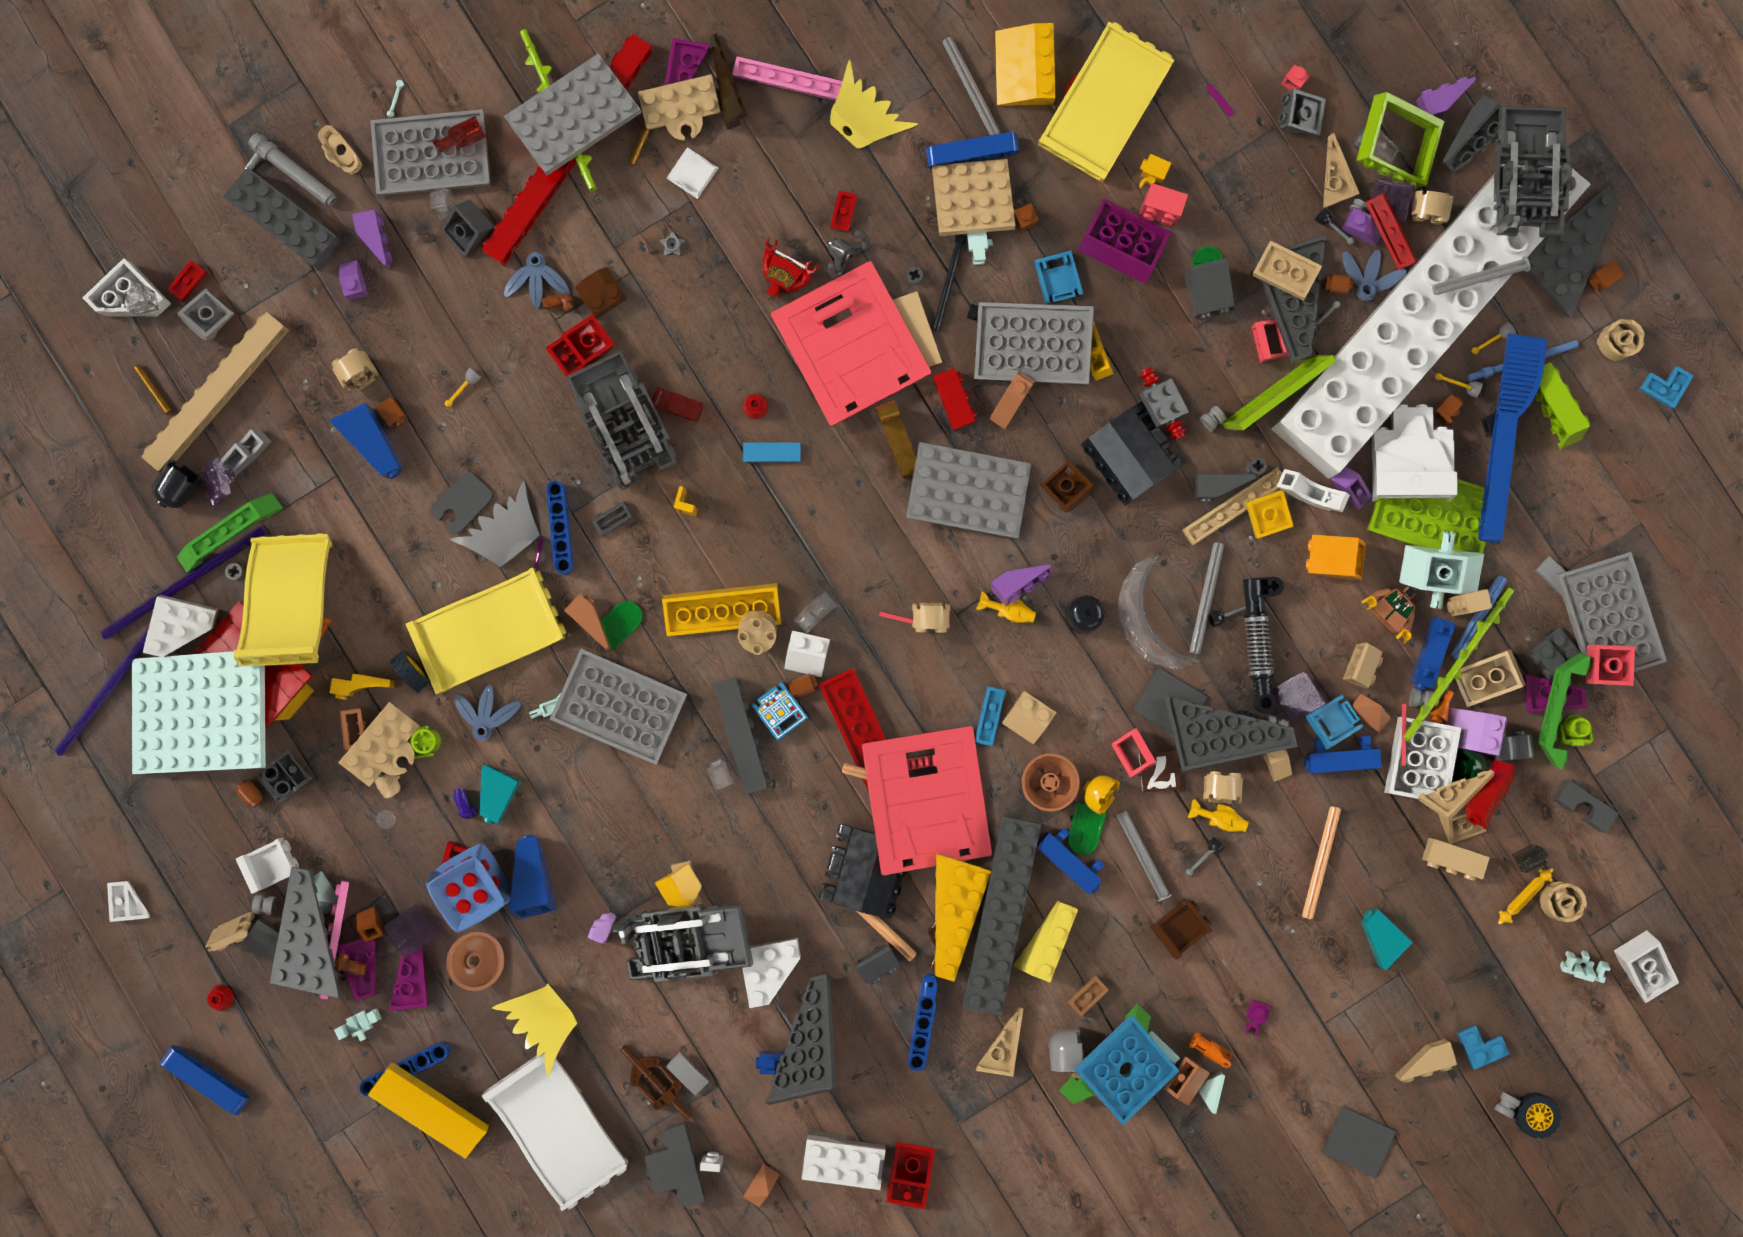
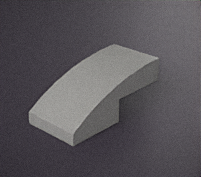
M681 1052L666 1065L670 1072L695 1096L709 1082L708 1078L696 1069L694 1064Z

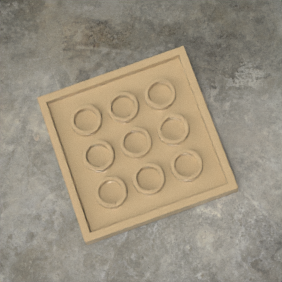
M1007 159L932 165L939 236L1015 230Z

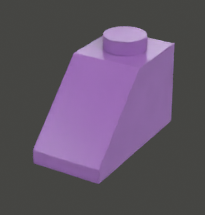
M1353 208L1346 218L1342 231L1376 246L1381 234L1372 215Z
M354 260L340 264L339 280L344 297L349 301L367 297L368 293L359 261Z
M1346 466L1340 473L1331 478L1336 489L1347 492L1350 495L1348 501L1359 510L1372 497L1361 476Z

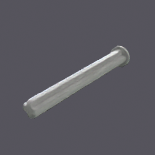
M1524 256L1519 261L1435 284L1432 286L1434 295H1440L1517 272H1529L1530 262Z
M1126 810L1119 812L1117 818L1159 897L1158 902L1172 896V893L1168 892Z

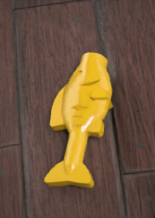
M981 592L980 601L976 608L977 611L987 607L998 610V617H1005L1011 622L1033 623L1036 612L1027 607L1020 599L1014 604L1010 603L1005 607L1003 603L989 600L984 592Z
M1195 799L1192 800L1191 810L1188 814L1189 819L1198 815L1211 819L1209 825L1217 826L1223 831L1246 832L1249 821L1244 820L1229 806L1218 804L1217 811L1212 812L1201 808Z

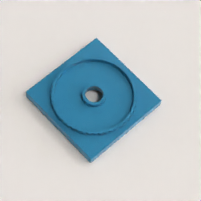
M1132 1015L1125 1019L1074 1068L1077 1074L1122 1125L1179 1072L1178 1068ZM1129 1062L1131 1065L1130 1071L1124 1075L1120 1074L1122 1064Z

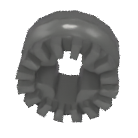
M916 266L909 268L906 273L907 280L912 285L921 283L924 277L923 271ZM915 271H917L918 276H920L919 279L915 278L914 280H912V276L910 274L915 273Z

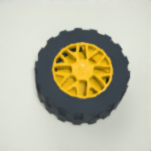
M400 651L390 660V664L396 673L413 690L420 692L430 683L429 677L423 668L405 651Z
M1536 1092L1532 1094L1527 1093V1095L1520 1097L1521 1103L1519 1107L1514 1109V1119L1521 1131L1533 1138L1540 1139L1550 1137L1551 1134L1557 1131L1556 1129L1560 1126L1561 1112L1557 1107L1558 1105L1551 1098Z

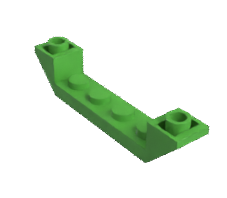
M273 493L249 501L186 544L177 556V559L185 571L190 573L194 568L196 569V567L204 563L203 558L262 518H271L283 510V507Z
M1578 653L1556 668L1538 744L1550 763L1562 770L1568 759L1567 750L1553 745L1557 741V729L1562 721L1561 712L1567 701L1566 692L1571 684V673L1586 676L1587 671L1591 667V657L1583 653Z
M1136 1004L1124 1018L1127 1019L1132 1015L1147 1032L1151 1016L1139 1004ZM1072 1076L1059 1090L1073 1104L1095 1094L1082 1078L1077 1081Z

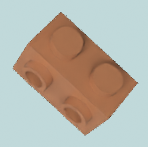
M1185 1056L1178 1067L1179 1072L1167 1083L1164 1089L1176 1099L1189 1106L1210 1073Z

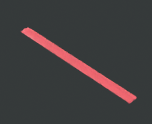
M884 612L879 614L882 617L913 623V619Z
M1402 704L1401 765H1406V740L1403 738L1406 733V704Z

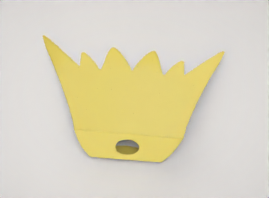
M849 59L840 91L831 110L830 123L856 148H863L881 138L918 125V123L894 121L899 116L898 114L886 115L891 102L887 100L875 102V87H870L862 92L861 79L854 84L852 65ZM844 126L849 127V128L851 129V131H852V135H851V133H850L849 131H847V130H846L845 128H843V127H844Z
M546 984L541 989L500 1003L492 1008L512 1012L506 1019H519L513 1029V1033L528 1032L525 1041L526 1049L539 1043L537 1057L545 1052V1068L549 1077L555 1058L567 1036L577 1025V1021L570 1009L551 986Z

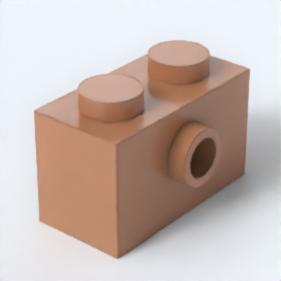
M361 708L339 711L343 745L346 750L350 749L367 729L366 722L362 721Z

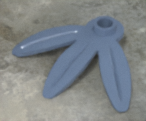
M1376 249L1367 262L1363 278L1351 254L1346 251L1342 254L1345 271L1358 287L1356 293L1362 301L1373 300L1376 292L1393 287L1407 274L1406 269H1399L1375 281L1381 262V252Z
M538 252L528 255L526 266L519 269L510 278L504 290L505 297L511 296L530 276V298L534 308L538 309L542 301L543 284L541 276H543L558 292L562 294L566 292L570 295V290L565 281L558 273L545 265L544 256ZM533 259H539L538 263H532Z
M487 685L481 695L478 716L472 705L462 695L457 693L454 696L458 711L473 726V736L479 741L489 739L492 734V728L509 720L521 706L519 701L512 702L499 709L490 717L493 707L492 685ZM480 728L485 730L484 735L479 734Z

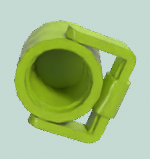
M429 726L419 727L408 740L414 754L415 751L424 754L415 755L414 759L434 756L433 752H436L441 745L439 733L429 729Z

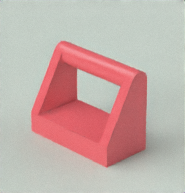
M1276 320L1260 321L1253 324L1252 331L1260 363L1289 357ZM1276 326L1282 353L1270 354L1265 327Z
M1137 728L1111 744L1130 778L1157 764ZM1132 737L1146 760L1145 764L1135 770L1120 745Z

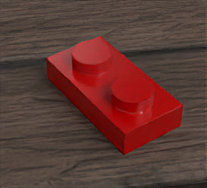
M838 191L830 229L849 233L857 194Z
M190 260L167 290L179 300L185 302L208 273Z

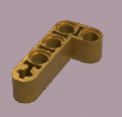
M893 400L876 407V411L903 479L914 474L916 456L901 421L897 404Z

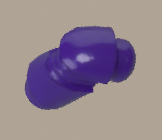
M465 788L454 790L453 799L459 809L460 814L458 815L465 819H471V816H476L477 809L475 806L469 807Z

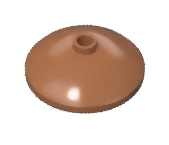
M470 932L461 936L453 943L447 955V971L450 978L457 986L469 991H479L491 986L499 978L504 967V953L501 945L493 936L483 932ZM473 957L474 961L470 964L469 958Z

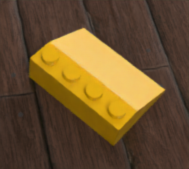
M1034 23L995 31L997 106L1054 105V24Z

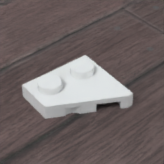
M130 881L107 883L110 922L150 918L149 912Z

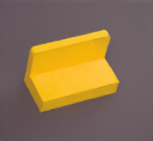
M679 486L674 509L679 513L696 517L698 509L694 505L684 503L687 490L683 486Z

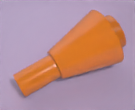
M1447 690L1443 700L1429 714L1433 723L1447 724L1449 703L1454 692Z

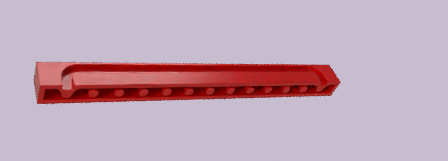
M633 33L630 38L627 37L624 40L623 48L613 56L612 64L609 66L626 91L641 71L643 64H646L653 54L652 46ZM575 157L548 176L537 165V171L527 179L524 190L516 195L515 203L512 207L506 209L505 217L501 223L498 222L495 225L494 233L484 241L482 251L488 257L503 267L506 265L514 249L518 248L577 163Z

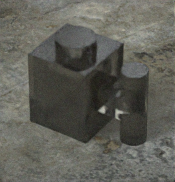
M1531 844L1512 854L1518 868L1524 873H1528L1548 863L1546 859L1549 858L1546 851L1541 846L1539 847V845Z

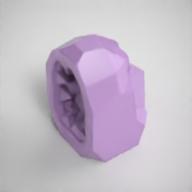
M612 912L602 914L600 919L594 921L588 938L606 944L617 916Z

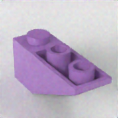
M1468 77L1457 80L1455 84L1450 85V83H1446L1437 90L1432 91V89L1423 91L1416 100L1418 108L1435 117L1442 116L1476 78L1468 79Z
M374 209L352 214L357 235L383 265L391 269L390 262H392V256L386 248L388 238L382 230V226H384L382 215H379Z
M1048 564L1006 571L991 582V590L1005 607L1010 603L1014 604L1025 592H1031L1035 585L1039 582H1045L1050 577L1051 566Z

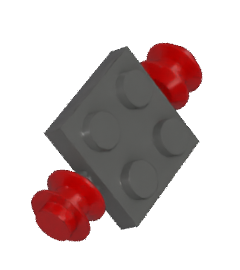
M1149 367L1141 372L1142 376L1139 379H1144L1145 383L1143 386L1150 388L1142 391L1139 395L1155 426L1159 427L1169 422L1170 425H1168L1166 431L1172 432L1170 439L1174 437L1177 440L1185 436V431L1188 429H1183L1181 426L1183 421H1176V419L1187 414L1189 411L1172 378L1158 384L1160 376H1155L1154 372L1156 369L1152 370Z

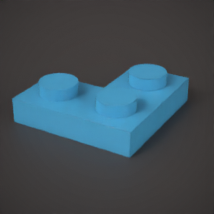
M1678 366L1673 368L1666 381L1653 373H1649L1639 391L1668 408L1674 409L1692 380L1693 375Z
M1475 1025L1456 1032L1469 1063L1474 1070L1510 1054L1500 1035L1483 1042Z

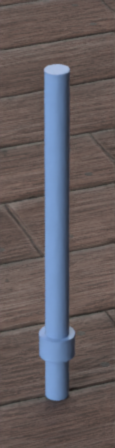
M1575 340L1546 349L1545 358L1578 348V341ZM1503 364L1493 367L1487 366L1482 368L1481 371L1468 374V380L1471 382L1481 378L1493 377L1494 374L1502 372Z

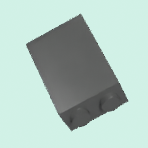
M1227 258L1189 267L1183 273L1194 317L1200 316V319L1211 317V313L1218 312L1219 315L1230 312L1229 309L1234 306Z

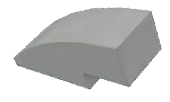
M260 428L251 429L240 442L235 443L213 470L225 483H228L252 463L272 441Z

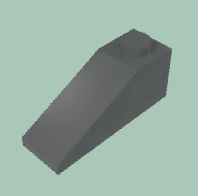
M1197 474L1195 476V499H1200L1201 503H1210L1212 499H1216L1254 480L1255 475Z

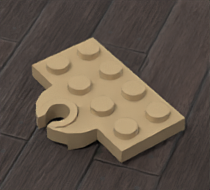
M712 75L638 92L647 131L666 126L669 134L674 139L685 141V136L681 134L683 126L691 127L692 132L690 136L694 139L701 133L703 117L721 113Z
M389 702L338 763L369 787L382 772L389 776L405 774L407 770L398 767L397 760L400 757H405L409 764L413 765L415 754L408 740L420 726Z

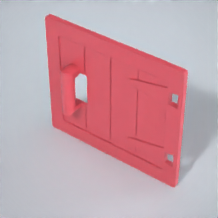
M871 261L771 313L773 321L830 426L840 423L931 374L929 366ZM842 295L843 298L816 312V307ZM847 308L850 309L852 316L827 329L824 327V320ZM907 374L910 380L899 384L898 379ZM855 402L858 407L847 412L846 406Z
M972 726L862 744L882 875L936 866V853L960 861L992 855ZM933 748L935 751L934 755L906 758V753ZM937 766L938 773L909 778L908 770ZM969 848V855L960 856V849ZM912 858L914 865L903 867L902 860Z

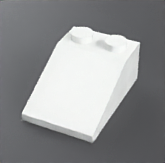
M1647 930L1614 950L1620 965L1645 1003L1679 983L1661 943Z

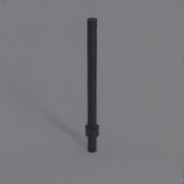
M965 234L955 235V246L932 328L935 331H940L961 249L966 242L967 236Z

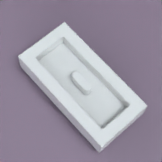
M712 1151L704 1154L700 1164V1171L720 1172L723 1164V1155Z

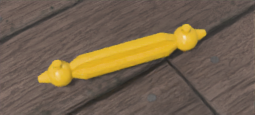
M1540 869V877L1534 878L1508 905L1507 911L1500 910L1498 912L1500 914L1498 924L1501 925L1508 922L1511 924L1513 922L1511 920L1512 915L1517 914L1543 888L1545 881L1551 882L1553 880L1552 872L1554 869Z

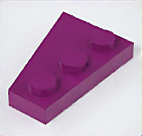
M673 38L665 85L693 79L710 45Z
M1523 674L1526 683L1524 690L1527 713L1546 711L1553 681ZM1570 685L1566 692L1567 701L1562 710L1587 708L1585 688Z
M360 938L338 946L339 953L348 954V960L367 964L365 976H354L346 972L355 1002L376 995V938L368 942Z
M424 948L403 950L396 984L392 993L393 997L388 1011L429 1006Z

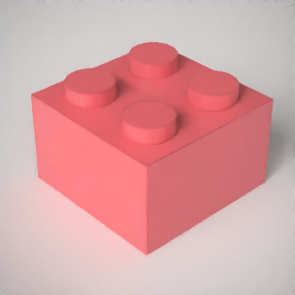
M1151 183L1139 215H1142L1144 219L1149 221H1160L1164 226H1176L1182 215L1188 194Z
M1587 645V655L1591 657V667L1586 674V684L1634 686L1635 647Z

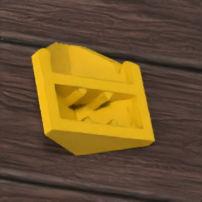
M689 863L655 882L666 903L669 906L676 907L688 906L694 903L702 887Z

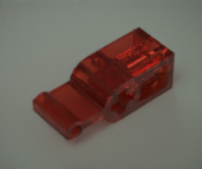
M474 116L452 126L448 131V136L440 140L435 139L433 144L438 152H443L452 145L457 148L466 147L485 138L486 135L480 122Z
M660 387L656 388L652 398L655 407L698 423L704 407L702 402Z

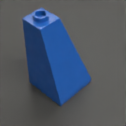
M363 403L330 419L334 427L381 476L392 479L400 475L399 472L403 471V467L374 408Z
M534 835L523 836L516 843L509 911L519 920L557 910L541 842Z

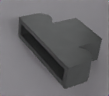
M687 1121L670 1125L661 1136L662 1144L665 1147L649 1151L645 1156L647 1166L645 1168L646 1178L651 1181L655 1194L678 1188L676 1199L683 1206L704 1202L706 1194Z

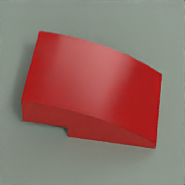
M592 314L563 333L561 338L547 346L546 352L566 378V376L598 361L615 344Z
M896 1142L886 1203L925 1209L935 1149Z

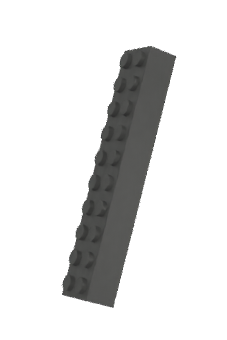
M1001 816L990 869L991 874L987 883L962 1004L964 1009L1002 1016L1041 828L1039 823Z

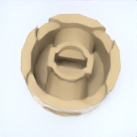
M1415 191L1411 212L1412 221L1423 222V220H1431L1430 223L1435 225L1447 223L1450 219L1454 196L1435 191H1427L1426 195H1422L1423 191Z
M1619 319L1602 330L1597 339V345L1602 354L1614 362L1624 360L1641 350L1644 345V331L1634 320Z
M358 348L351 349L347 355L335 359L331 363L334 374L346 392H352L351 389L354 388L356 391L362 390L375 381L374 375L378 376V372L367 353L359 351Z
M913 603L912 627L915 628L916 632H927V629H934L938 633L947 632V628H950L949 614L951 604L946 603L944 607L942 603H919V607H917V603Z
M762 610L749 611L743 615L738 628V640L741 646L755 655H760L769 650L776 640L777 628L774 618Z
M1210 771V774L1204 776L1203 801L1208 800V802L1231 804L1232 800H1236V804L1242 803L1243 779L1241 774L1229 773V775L1224 776L1221 775L1222 772Z
M1559 881L1550 883L1540 892L1541 908L1549 918L1563 922H1573L1584 914L1583 911L1587 905L1586 896L1579 887Z

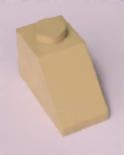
M1286 749L1262 754L1274 782L1292 775Z

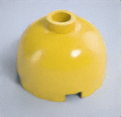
M1104 775L1097 776L1092 781L1088 780L1083 788L1086 791L1084 799L1087 806L1099 815H1101V812L1104 814L1115 798L1113 796L1114 790L1118 792L1119 781Z

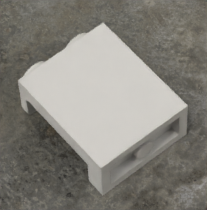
M284 837L278 838L274 842L249 854L236 858L251 894L289 878L291 867L299 868L298 861L290 853L291 846Z

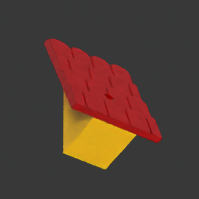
M239 601L231 609L229 614L193 654L233 652L237 650L243 619L244 603L242 601ZM302 664L265 665V731L273 721L289 720L314 692L307 684L313 676Z

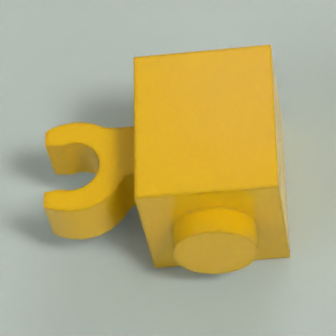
M1150 154L1148 160L1144 158L1140 167L1143 170L1141 177L1144 179L1141 180L1139 188L1141 189L1145 183L1149 185L1151 183L1162 185L1171 162Z

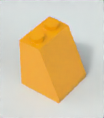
M1312 535V540L1310 539L1308 543L1310 558L1306 561V570H1308L1309 574L1316 576L1362 581L1366 543L1360 538Z

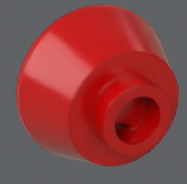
M752 393L744 399L742 408L745 415L749 418L759 419L767 413L768 401L763 395Z
M226 985L212 987L207 995V1002L215 1011L227 1010L234 1000L232 990Z

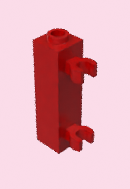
M1499 760L1494 761L1489 769L1494 771V777L1469 802L1466 807V821L1474 826L1479 825L1483 829L1487 828L1490 818L1503 796H1506L1509 786L1514 780V765Z

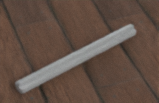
M947 37L943 40V45L989 135L1001 134L952 37Z
M1218 542L1213 544L1190 646V653L1200 654L1224 549V544Z

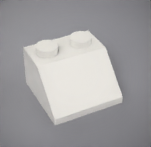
M792 631L784 669L822 678L830 639Z

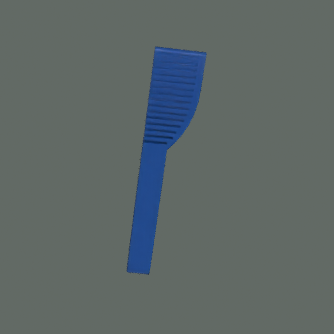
M1509 333L1507 335L1501 386L1498 396L1499 401L1496 408L1497 412L1495 415L1478 532L1479 541L1499 544L1503 538L1518 418L1529 407L1539 389L1547 339Z

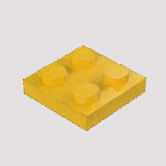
M1278 490L1245 502L1255 538L1259 539L1294 527L1283 490Z

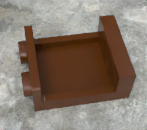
M1188 899L1183 900L1150 926L1151 930L1176 960L1182 956L1181 953L1205 934L1213 931L1210 928L1212 923L1206 916L1202 917L1198 913L1200 908L1193 900L1191 902Z

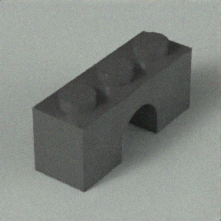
M1563 780L1551 799L1566 810L1574 811L1579 803L1583 802L1588 809L1583 821L1597 831L1606 833L1619 814L1613 810L1615 807L1606 801L1601 802L1598 800V795L1594 792L1582 789V784L1576 780Z

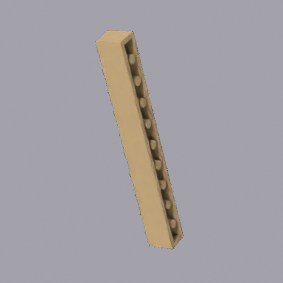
M268 312L260 315L255 326L246 331L242 341L233 346L229 356L220 361L217 370L208 375L204 385L195 390L191 400L183 404L179 414L170 419L166 429L161 430L157 434V439L153 444L145 448L144 454L141 457L158 472L163 470L169 460L177 461L288 333L289 329Z

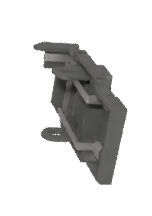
M1501 106L1499 108L1498 141L1500 142L1495 146L1497 153L1494 155V202H1496V205L1493 206V210H1497V235L1516 237L1520 226L1539 227V238L1563 236L1565 228L1564 212L1569 209V181L1572 175V165L1569 163L1570 147H1565L1567 132L1565 131L1566 108ZM1524 161H1528L1529 172L1523 174V167H1518V165H1524ZM1532 161H1537V165H1540V166H1553V167H1552V168H1541V167H1540V168H1538L1537 170L1534 171V166H1533V164H1532ZM1523 181H1528L1529 190L1527 196H1524V193H1520L1524 188Z
M623 350L617 351L566 376L575 395L574 399L579 409L581 408L583 411L579 414L607 470L612 469V475L620 489L625 490L640 483L636 473L651 465L657 464L660 472L678 464L672 445L669 446L668 443L671 439L644 384L638 383L637 380L639 379L634 369L631 368ZM649 400V403L640 405V403ZM622 407L625 411L632 407L635 408L627 413L630 419L628 422H625L619 410ZM616 411L622 425L618 426L615 420L605 424L604 421L612 418L611 412ZM595 425H598V427L593 428V432H594V434H595V436H596V438H597V440H598V442H599V444H600L602 450L607 451V452H605V453H602V451H601V449H600V447H599V445H598V443H597V441H596V439H595V437H594V435H593V433H592V431H591V429H590L591 427H593V426H595ZM631 426L634 427L637 434L646 431V433L638 436L639 441L635 442L630 433L629 427ZM623 430L626 431L632 443L627 446L626 442L623 443L625 441L621 433Z
M742 903L707 907L704 904H700L698 907L696 905L655 909L649 913L643 911L640 916L629 915L621 917L612 926L613 932H618L622 944H626L632 937H635L634 943H636L638 957H630L626 961L630 980L641 981L653 978L654 982L679 981L687 978L713 976L717 971H730L731 969L751 967L753 965ZM690 932L694 934V938L681 940V934H689ZM673 936V941H661V938ZM693 942H695V943H696V945H695V944H691V945H682V944H690V943H693ZM664 945H674L669 954L668 950H663Z

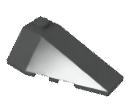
M1485 95L1470 110L1443 160V163L1452 173L1469 163L1478 152L1483 153L1486 151L1488 145L1498 142L1499 108L1501 105Z

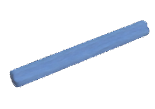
M1500 575L1495 578L1488 590L1492 606L1507 582V579ZM1491 609L1475 612L1451 653L1453 658L1456 660L1459 658L1461 649L1466 648L1477 632V621L1483 622Z

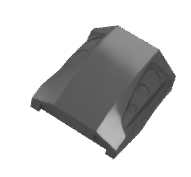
M290 749L266 765V768H262L256 773L263 787L279 805L313 780L292 755Z

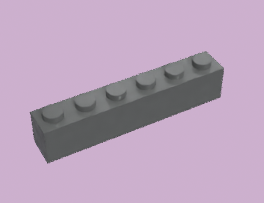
M737 677L713 683L745 795L767 789L768 784L771 782L768 772L764 773L762 765H765L764 757L757 750L760 744L757 735L753 736L752 728L755 727L752 717L747 715L746 710L749 709L747 699H743L741 691H744L742 681L737 680Z

